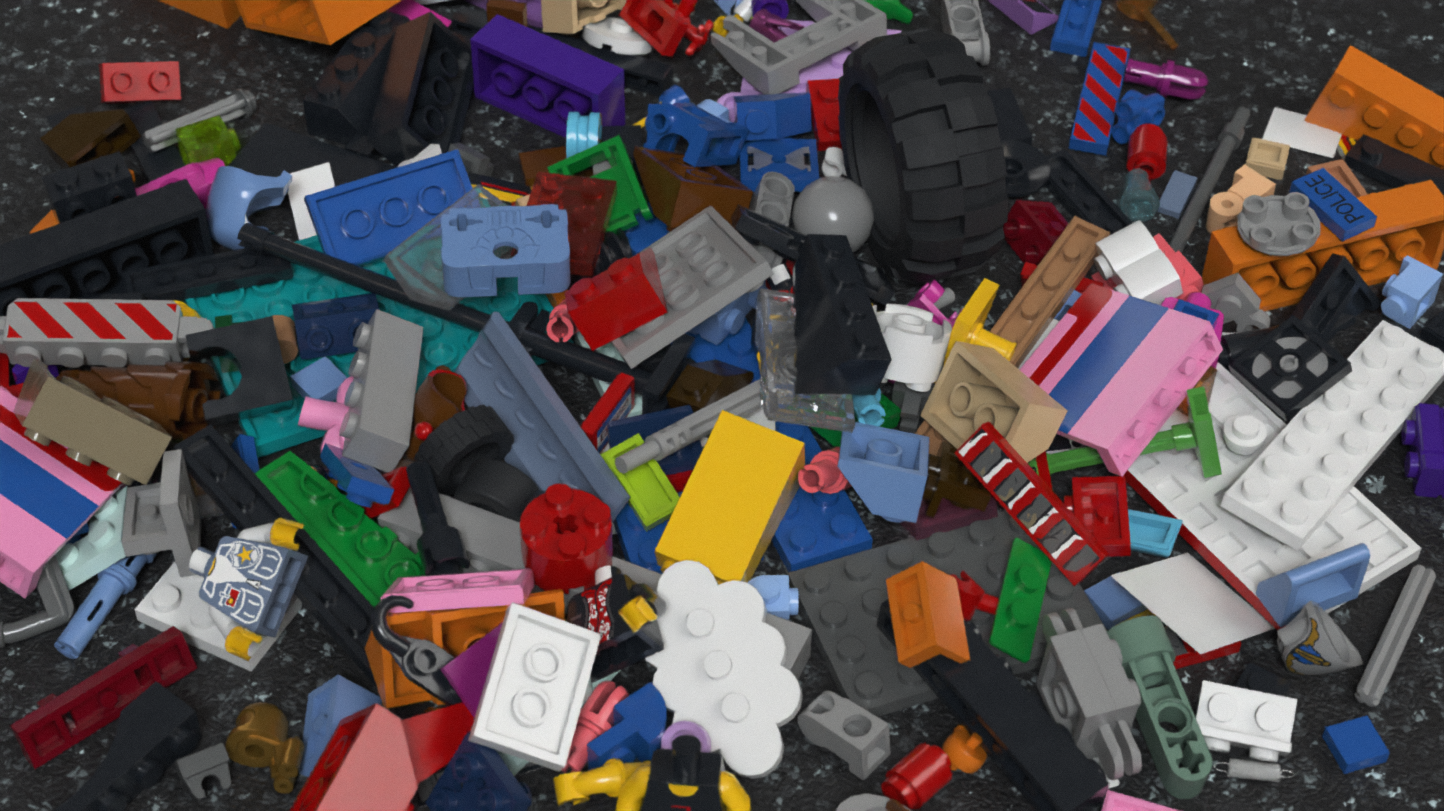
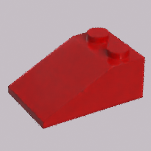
M651 247L629 259L622 258L615 261L609 266L608 270L592 278H583L577 281L570 290L565 292L568 314L592 351L667 313L656 258Z

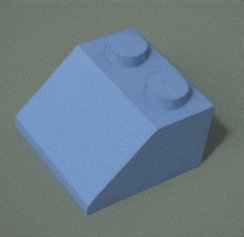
M844 419L838 457V468L872 514L882 516L890 522L900 523L908 521L916 523L928 475L929 437Z

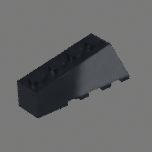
M807 234L793 268V308L796 309V319L793 324L794 336H796L794 367L797 368V378L794 382L795 394L876 395L892 359L846 235Z

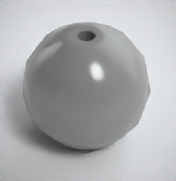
M836 176L821 177L808 184L795 200L791 215L793 229L805 235H846L853 253L858 251L868 239L874 223L873 205L864 189L848 178Z

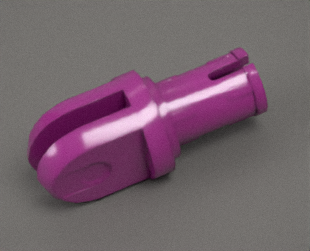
M1129 58L1123 82L1154 87L1156 92H1159L1164 98L1167 95L1185 99H1199L1206 92L1203 86L1208 84V79L1199 70L1174 65L1175 61L1167 60V63L1163 62L1162 66Z

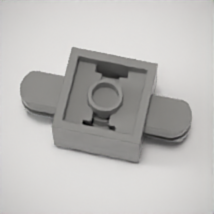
M1074 608L1062 610L1060 616L1057 612L1045 614L1042 620V627L1048 644L1036 685L1050 717L1056 723L1064 725L1069 730L1075 745L1088 759L1099 758L1109 780L1119 779L1123 776V773L1126 775L1139 773L1142 767L1141 753L1130 730L1132 729L1137 709L1141 704V696L1136 682L1133 679H1128L1122 667V654L1118 643L1114 639L1110 640L1103 623L1083 628Z

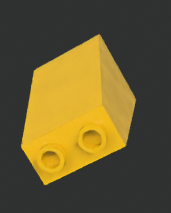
M722 410L655 549L657 565L661 567L660 570L664 573L668 567L680 561H697L708 567L717 580L718 585L734 580L748 583L800 487L798 473L801 469H805V443Z

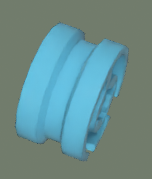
M580 112L568 113L566 158L602 143V115L600 112H590L589 116H581Z

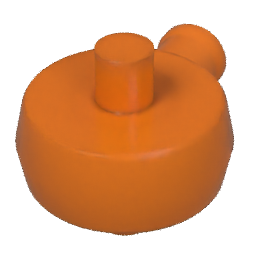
M963 725L957 726L953 733L947 737L943 744V750L951 760V770L956 771L960 769L965 773L972 774L982 768L987 755L980 746L983 741L982 738L976 733H973L972 736L969 735V732Z

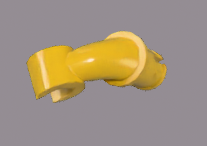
M618 758L608 759L602 767L586 772H571L553 778L558 806L569 801H573V805L584 803L590 800L589 795L606 793L610 797H618L622 784L639 766L650 765L651 760L623 763Z

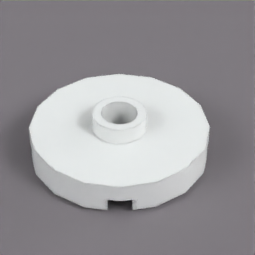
M606 17L596 23L585 25L582 36L585 41L598 49L602 48L603 43L612 46L611 51L623 55H645L655 49L624 19Z

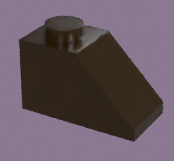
M123 109L70 114L40 139L54 161L62 169H67L119 151L122 153L141 138V135L128 113Z
M719 360L687 364L666 395L669 407L671 409L690 405L695 413L749 385L754 375L751 371Z

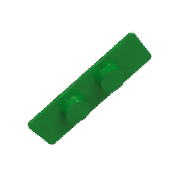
M1015 538L1010 549L989 643L1015 659L1027 663L1032 652L1052 561L1043 551L1019 538Z

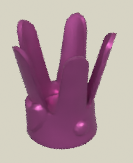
M766 9L759 10L751 17L749 27L774 43L788 36L778 26L794 30L804 28L803 25L781 19V17L771 14Z

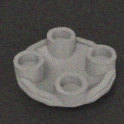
M1291 192L1286 196L1270 195L1266 197L1252 195L1243 201L1242 210L1237 219V230L1243 241L1257 251L1268 255L1290 256L1302 253L1315 244L1320 236V220L1315 211L1309 207L1308 197L1302 193Z

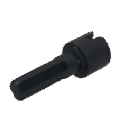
M424 460L409 464L406 468L407 477L423 533L417 540L416 545L425 576L460 573L458 565L468 569L470 563L461 533L458 529L448 524L430 464Z

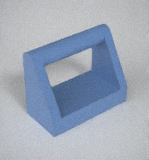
M1364 543L1286 571L1259 582L1256 595L1280 627L1287 625L1301 612L1303 606L1309 601L1318 603L1324 610L1358 597L1370 560V551Z

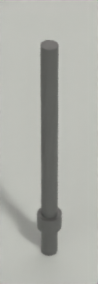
M1238 107L1230 123L1223 126L1218 136L1219 145L1169 242V245L1175 252H1183L1232 151L1240 146L1245 136L1244 127L1250 117V111L1245 107Z

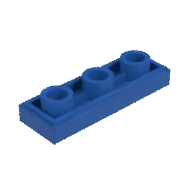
M325 443L320 455L321 461L329 469L328 476L338 481L337 487L347 492L346 499L369 508L372 507L373 501L383 505L389 504L394 489L376 468L342 456L343 449Z

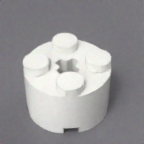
M886 304L885 311L876 312L877 305L872 306L892 359L881 383H886L890 379L903 382L908 388L915 391H930L932 383L937 381L943 368L952 332L951 324L943 319L942 326L932 322L933 313L917 307L902 304Z

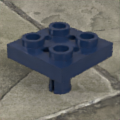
M467 732L426 800V804L431 811H527L528 806L532 802V795L529 786L525 782H518L495 749L469 741L470 732Z

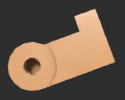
M1244 164L1235 171L1232 187L1227 192H1219L1213 195L1210 199L1206 220L1207 231L1211 234L1215 230L1237 226V219L1242 210L1243 201L1252 195L1261 197L1274 195L1276 184Z

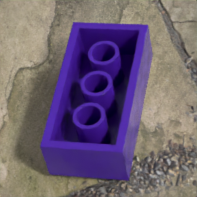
M498 14L470 39L475 98L565 138L569 112H580L581 116H589L590 112H600L602 115V126H625L623 68Z

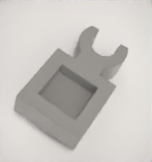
M1239 273L1203 286L1202 293L1211 300L1210 308L1219 310L1224 314L1223 324L1234 320L1237 323V333L1251 331L1252 325L1257 326L1259 329L1270 326L1271 319L1269 315L1259 309L1261 299Z

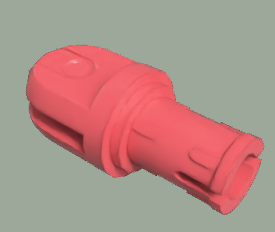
M840 447L821 451L814 456L810 464L804 466V470L801 469L799 471L798 482L803 490L809 493L821 491L833 494L852 487L838 468Z
M607 680L599 683L580 710L566 765L561 770L563 773L566 774L569 767L572 769L570 773L582 772L588 762L587 744L614 726L613 706L629 696L623 686H618L615 689V683Z

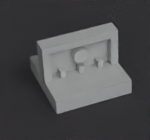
M182 449L165 451L163 453L161 482L127 488L122 546L126 557L140 554L151 555L172 549L180 577L192 576L196 574L189 571V561L193 552L200 547L202 518Z

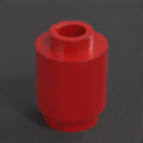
M1142 124L1129 137L1127 170L1137 179L1154 180L1163 175L1166 170L1168 140L1159 126Z
M919 743L886 773V780L881 784L882 792L885 797L897 800L910 810L919 809L952 779L951 760L940 747Z

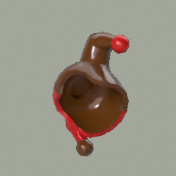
M445 365L438 366L435 370H432L415 394L409 447L404 453L409 460H415V453L418 452L419 446L432 431L437 429L445 420L447 421L453 417L454 414L465 410L466 382L461 375L452 372Z

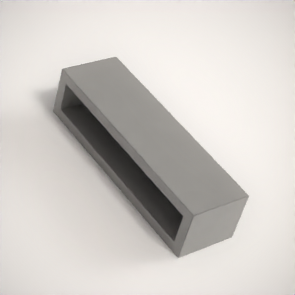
M378 309L375 310L368 324L362 322L359 325L353 340V346L357 347L358 351L352 359L348 373L354 379L344 399V405L349 407V411L342 421L339 435L345 438L342 456L379 470L390 472L394 470L409 447L423 335L422 326Z

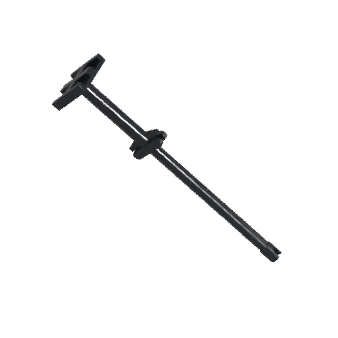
M245 223L238 233L237 239L242 240L238 245L263 255L269 254L480 333L491 316L482 311L276 236L273 232L250 223ZM534 302L523 303L510 322L506 321L530 357L532 355L609 384L621 372L633 376L635 379V393L642 396V414L670 409L666 395L687 364L695 362L692 359L686 358L695 345V337L683 334L674 340L653 373L636 366L631 369L623 361L569 341L563 342V339H560L559 342L551 340L546 333L550 314L543 309L538 314V306Z

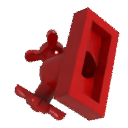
M627 0L619 14L661 55L670 57L673 56L682 37L692 42L685 51L686 55L692 56L695 51H700L707 42L709 32L714 27L713 22L710 20L705 25L700 24L698 28L691 24L689 16L695 10L698 0H681L679 5L673 3V0Z

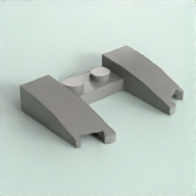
M795 0L816 22L775 43L731 14L723 20L724 28L730 32L725 37L717 33H712L710 37L711 43L751 85L763 94H780L800 83L799 70L807 68L847 46L855 51L874 37L887 35L886 14L864 0Z

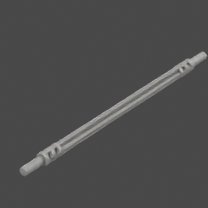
M944 288L945 292L934 303L938 309L955 301V294L950 288ZM794 362L646 437L644 444L618 456L615 459L616 468L619 472L625 474L652 459L659 461L711 434L722 410L743 417L793 391L794 382L797 378V368L794 367Z

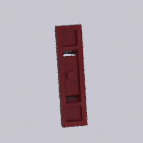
M172 626L139 647L132 644L118 653L120 659L59 696L51 693L38 701V709L10 725L27 762L34 769H37L120 717V712L154 682L157 681L166 688L197 669L182 632L175 626ZM68 711H69L70 714H71V717H72V719H73V722H72V721L69 719V717L65 714V713H67Z

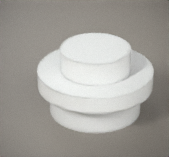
M1238 414L1226 420L1222 434L1227 447L1231 451L1241 455H1249L1256 452L1265 443L1267 429L1258 418L1251 415Z

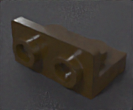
M943 441L937 455L929 454L928 475L922 499L926 500L925 516L934 518L942 498L948 499L953 505L962 509L974 508L985 512L991 498V493L954 454L958 449L952 444Z

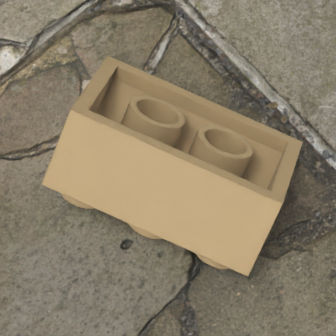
M956 341L920 416L956 449H959L983 423L990 422L1028 463L1049 449L1068 410L994 348Z

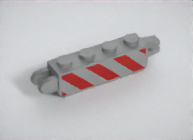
M17 298L8 305L7 315L0 316V353L7 354L11 364H19L24 367H30L34 359L46 365H63L70 368L82 365H105L107 367L165 365L167 361L183 362L184 358H190L186 335L214 329L211 320H207V318L183 316L181 307L173 300Z

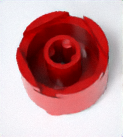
M554 484L549 486L544 494L532 500L524 509L519 525L522 561L526 569L530 568L533 571L534 584L545 591L560 589L564 591V594H569V589L583 586L584 590L595 586V572L597 569L603 566H612L611 510L607 504L603 503L596 496L582 490L571 489L566 484Z

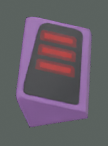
M988 0L1030 35L1058 21L1059 16L1038 0Z

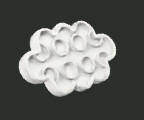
M690 560L676 562L664 571L657 587V594L666 602L667 609L665 614L657 619L664 643V650L645 658L651 666L657 669L652 684L663 696L666 709L674 713L672 724L679 721H689L701 725L708 732L711 740L710 753H721L732 771L745 778L756 779L765 777L777 768L783 757L784 744L778 727L785 725L796 716L801 707L803 697L799 682L791 671L783 667L787 656L786 642L776 628L765 623L767 615L765 601L755 587L747 582L736 580L718 585L717 580L708 567L700 562Z

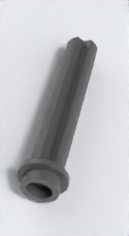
M235 89L229 97L146 130L142 134L143 143L150 152L155 153L236 118H249L252 116L253 111L257 109L255 97L247 89Z

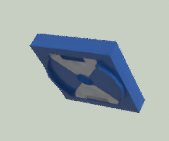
M784 137L780 139L745 141L739 155L740 182L753 192L756 190L763 175L767 172H777L786 176L793 183L795 192H802L808 184L819 179L816 139ZM748 156H753V165H748ZM804 156H808L809 165H805Z

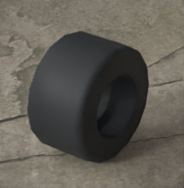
M482 458L471 464L455 491L454 499L520 522L527 503L539 488L529 476L518 468L496 459Z

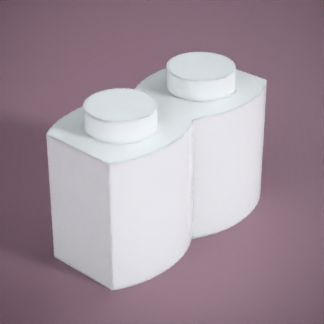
M1140 220L1095 243L1098 257L1094 258L1095 265L1104 280L1111 278L1117 285L1114 287L1115 291L1161 305L1165 298H1176L1183 294L1178 273Z

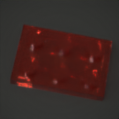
M538 172L527 206L555 204L558 205V210H566L570 247V274L593 276L617 195V181ZM515 248L512 249L511 258L518 253Z

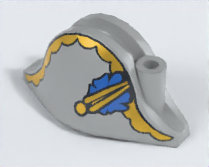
M1309 601L1305 604L1297 616L1285 627L1277 630L1278 649L1282 654L1285 667L1292 673L1298 675L1329 674L1364 664L1356 647L1327 612L1314 601Z

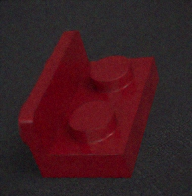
M1016 200L1008 213L1007 222L1003 224L1004 239L1024 263L1028 262L1039 265L1069 223L1051 202Z

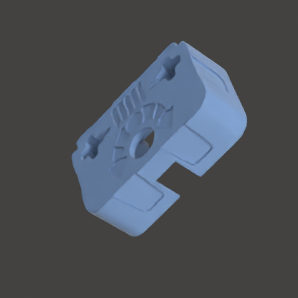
M544 204L537 206L449 209V214H442L441 258L444 290L448 295L452 297L497 296L496 278L518 277V295L560 293L569 288L571 282L570 247L568 242V218L565 209L558 210V205ZM502 246H511L518 251L516 256L510 259H500L494 255V251Z

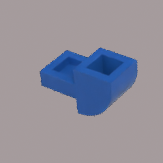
M651 682L613 706L614 726L587 744L588 771L604 766L608 759L618 758L623 763L634 762L637 758L641 762L651 760L653 751L661 748L662 736L667 729V710L663 696Z

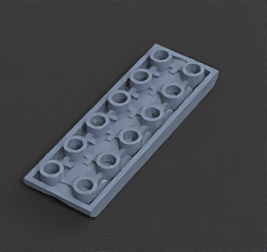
M493 312L480 331L476 342L466 352L454 373L461 375L466 382L465 403L468 407L485 405L486 407L491 406L514 435L512 436L514 438V443L511 445L512 449L505 456L504 460L529 476L538 486L539 490L546 491L549 486L554 484H566L571 489L588 492L609 506L613 522L630 499V496L501 314Z

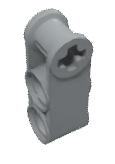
M941 0L940 19L943 32L958 38L964 43L967 55L973 56L975 61L980 62L982 66H988L990 60L989 36L985 32L978 0Z
M767 172L763 175L752 195L749 209L788 226L795 192L793 183L781 173ZM761 242L758 245L749 243L768 262L771 269L781 264L783 257L777 255L773 248Z

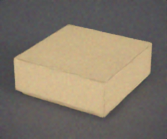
M1252 137L1245 165L1264 177L1282 180L1290 145Z

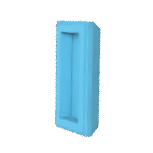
M1128 509L1131 551L1165 558L1169 557L1180 531L1182 520Z

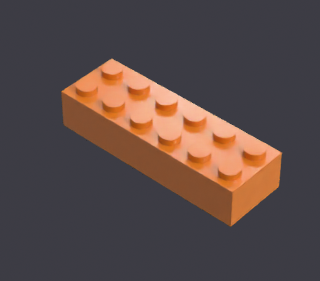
M1428 180L1356 197L1377 216L1373 228L1342 242L1320 221V236L1315 244L1302 253L1290 256L1268 255L1253 249L1243 241L1237 226L1212 231L1202 274L1203 284L1206 285L1239 273L1261 299L1259 309L1269 311L1298 304L1332 253L1345 256L1368 286L1387 282L1393 274L1398 275L1402 261L1407 255L1437 270L1444 250V196L1434 182Z

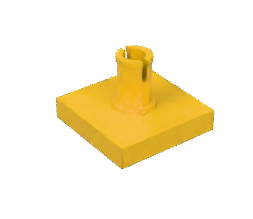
M984 278L958 315L952 328L943 367L956 341L994 348L1010 362L1017 343H1012L983 329L1000 286L999 284Z

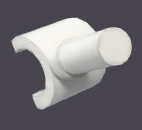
M829 147L826 150L822 165V171L826 177H839L841 174L846 176L843 151L837 147Z

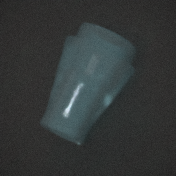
M1133 169L1126 175L1120 208L1130 220L1145 222L1155 215L1159 209L1160 200L1149 180L1148 173L1142 169Z

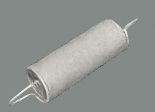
M1232 758L1229 759V763H1225L1229 764L1228 777L1279 782L1281 777H1284L1281 776L1280 764Z

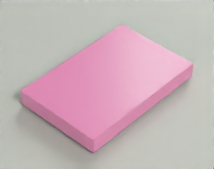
M528 568L398 577L381 596V600L391 595H399L413 601L414 605L411 609L397 606L390 609L388 613L510 605L512 602L524 604L534 587L533 571Z

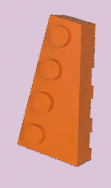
M1350 45L1304 121L1359 140L1365 134L1444 170V98Z

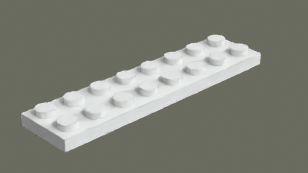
M1382 320L1347 359L1351 362L1352 372L1298 412L1227 490L1220 506L1298 551L1402 430L1405 419H1411L1414 407L1419 403H1425L1444 381V352L1439 348L1431 346L1406 333L1400 327Z

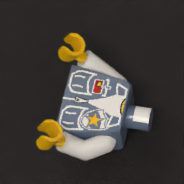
M278 518L274 523L243 529L237 538L223 536L215 552L204 547H199L193 552L189 561V571L204 577L199 590V597L210 604L209 615L226 640L225 649L227 652L249 661L251 658L248 655L249 646L253 641L260 643L262 640V636L256 633L273 638L276 637L308 558L307 555L296 552L299 545L294 544L295 533L298 529H303L304 524Z

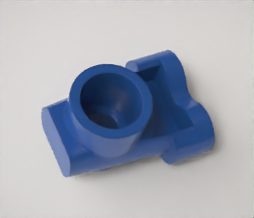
M1133 89L1129 90L1116 106L1118 123L1112 128L1114 140L1119 144H1125L1129 142L1130 135L1138 126L1142 124L1159 126L1165 116V99L1158 93L1145 95Z

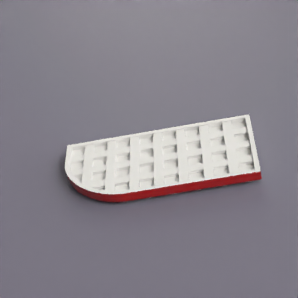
M1219 362L1217 363L1211 389L1205 388L1209 413H1211L1222 474L1205 478L1194 448L1176 451V448L1139 455L1123 475L1126 477V482L1160 516L1182 520L1179 534L1276 630L1285 626L1280 627L1257 597L1256 590L1259 582L1364 543L1370 551V560L1359 594L1417 560L1421 551V547L1354 486L1298 551L1221 507L1223 496L1287 424ZM1187 396L1158 432L1171 430L1172 425L1189 422ZM1238 414L1251 415L1258 418L1265 425L1267 437L1265 443L1256 452L1249 455H1241L1227 447L1222 431L1224 423L1231 416ZM1344 603L1339 604V605H1337V606H1334V607H1332V608L1326 609L1325 611H1326L1327 614H1328V613H1330L1331 611H1333V610H1335L1336 608H1338V607H1340L1341 605H1343Z

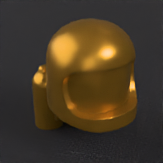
M266 702L249 704L240 711L236 719V728L230 731L225 744V750L231 760L241 765L255 768L269 766L271 778L275 779L274 789L283 794L290 793L293 790L305 747L298 736L287 739L288 721L284 713L275 705Z

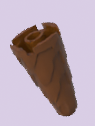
M167 361L165 365H128L127 368L92 367L91 370L61 371L57 377H54L58 381H61L63 376L71 377L95 391V395L100 397L101 400L103 396L109 397L159 423L172 437L170 441L180 443L205 428L206 423L202 404L208 400L221 398V391L210 390L209 381L219 382L215 370L210 365L200 362Z

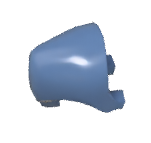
M219 167L210 188L206 207L210 237L216 243L229 250L243 249L244 247L238 245L242 240L237 239L241 227L245 223H250L248 221L250 215L277 208L281 204L293 180L292 175L283 170L280 176L271 177L255 175L235 167Z

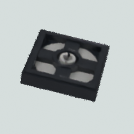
M1294 315L1229 364L1230 373L1286 422L1352 372L1350 361Z

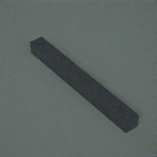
M461 6L452 18L453 33L458 29L476 34L487 24L486 12ZM528 25L530 29L623 68L624 87L660 97L673 84V66L636 55L617 54L611 51L612 48L605 46L598 49L584 40L560 33L543 32L542 28Z

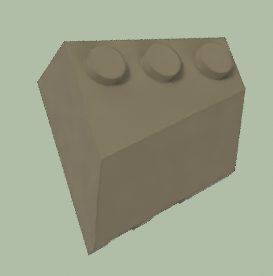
M34 359L13 411L21 425L26 427L24 435L45 446H49L52 440L68 447L65 454L84 465L90 466L93 460L109 467L106 474L121 483L131 486L133 481L136 480L147 485L172 438L159 423L109 397L103 396L101 400L100 397L95 395V391L71 377L63 376L61 381L56 380L47 369L48 365Z

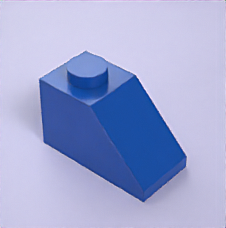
M810 92L733 96L734 120L749 128L745 141L780 139L812 131Z

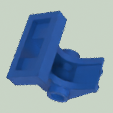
M693 103L648 104V114L645 120L647 143L643 144V148L674 152L677 142L681 137H684L689 143L683 161L693 167L736 164L749 128L738 122L727 123Z

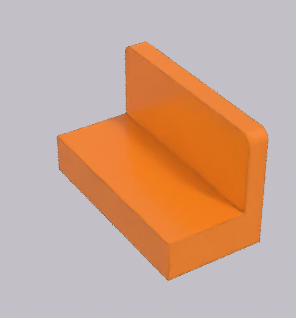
M921 561L886 579L898 663L911 668L939 654L960 664L970 660L958 585L954 577Z

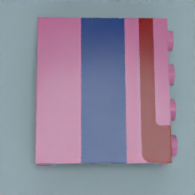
M1091 283L1024 363L1020 371L1068 410L1056 434L1097 449L1108 471L1122 477L1187 396V390L1192 389L1223 351V348L1210 321Z
M0 386V582L26 599L37 587L43 566L111 496L124 488L126 484L107 475L109 467L93 460L90 466H87L70 458L65 454L68 447L52 440L49 446H45L25 436L26 427L21 425L13 412L18 398L13 396L6 388Z

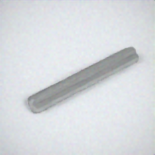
M1416 565L1412 568L1357 686L1355 698L1358 702L1366 703L1369 707L1379 704L1434 584L1436 574L1432 569H1426L1423 565Z

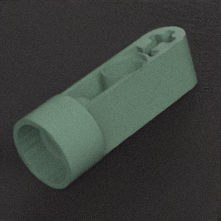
M1141 616L1124 621L1109 629L1107 634L1110 640L1114 639L1118 643L1122 654V667L1128 679H1133L1139 688L1141 704L1137 709L1136 719L1164 788L1176 798H1193L1202 791L1212 768V757L1173 662L1176 659V654L1159 617ZM1159 723H1173L1180 732H1167Z

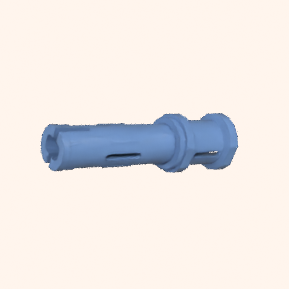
M157 553L124 557L97 574L99 580L55 642V648L64 656L77 659L98 628L103 624L120 596L133 591L137 584L135 578L146 563L153 562ZM95 608V612H94L93 615L90 617V619L87 620V618L89 617V615L91 614V612H92L93 609Z

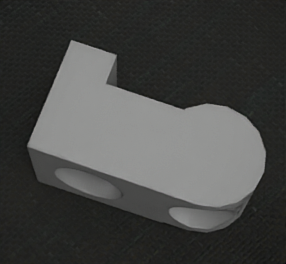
M832 691L822 692L798 715V725L803 734L812 743L819 747H826L848 762L849 771L863 781L890 755L889 724L849 699L843 698Z

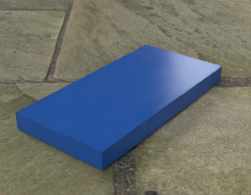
M458 149L316 192L304 198L323 253L357 266L441 241L442 214H449V209L480 208Z

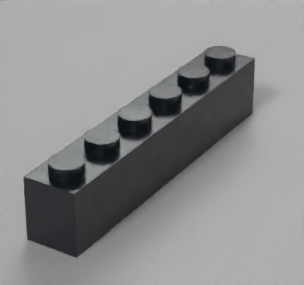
M889 599L881 603L876 626L896 648ZM964 620L970 660L960 664L939 654L912 667L972 736L973 733H976L982 738L983 741L980 746L1036 811H1092L1101 804L1110 784L1106 780V775L1101 766L1095 760L1088 759L1075 745L1069 730L1064 725L1056 723L1043 709V704L1038 695L1033 690L1024 688L1013 675L1006 659L1000 654L992 652L982 640L978 628L971 621Z

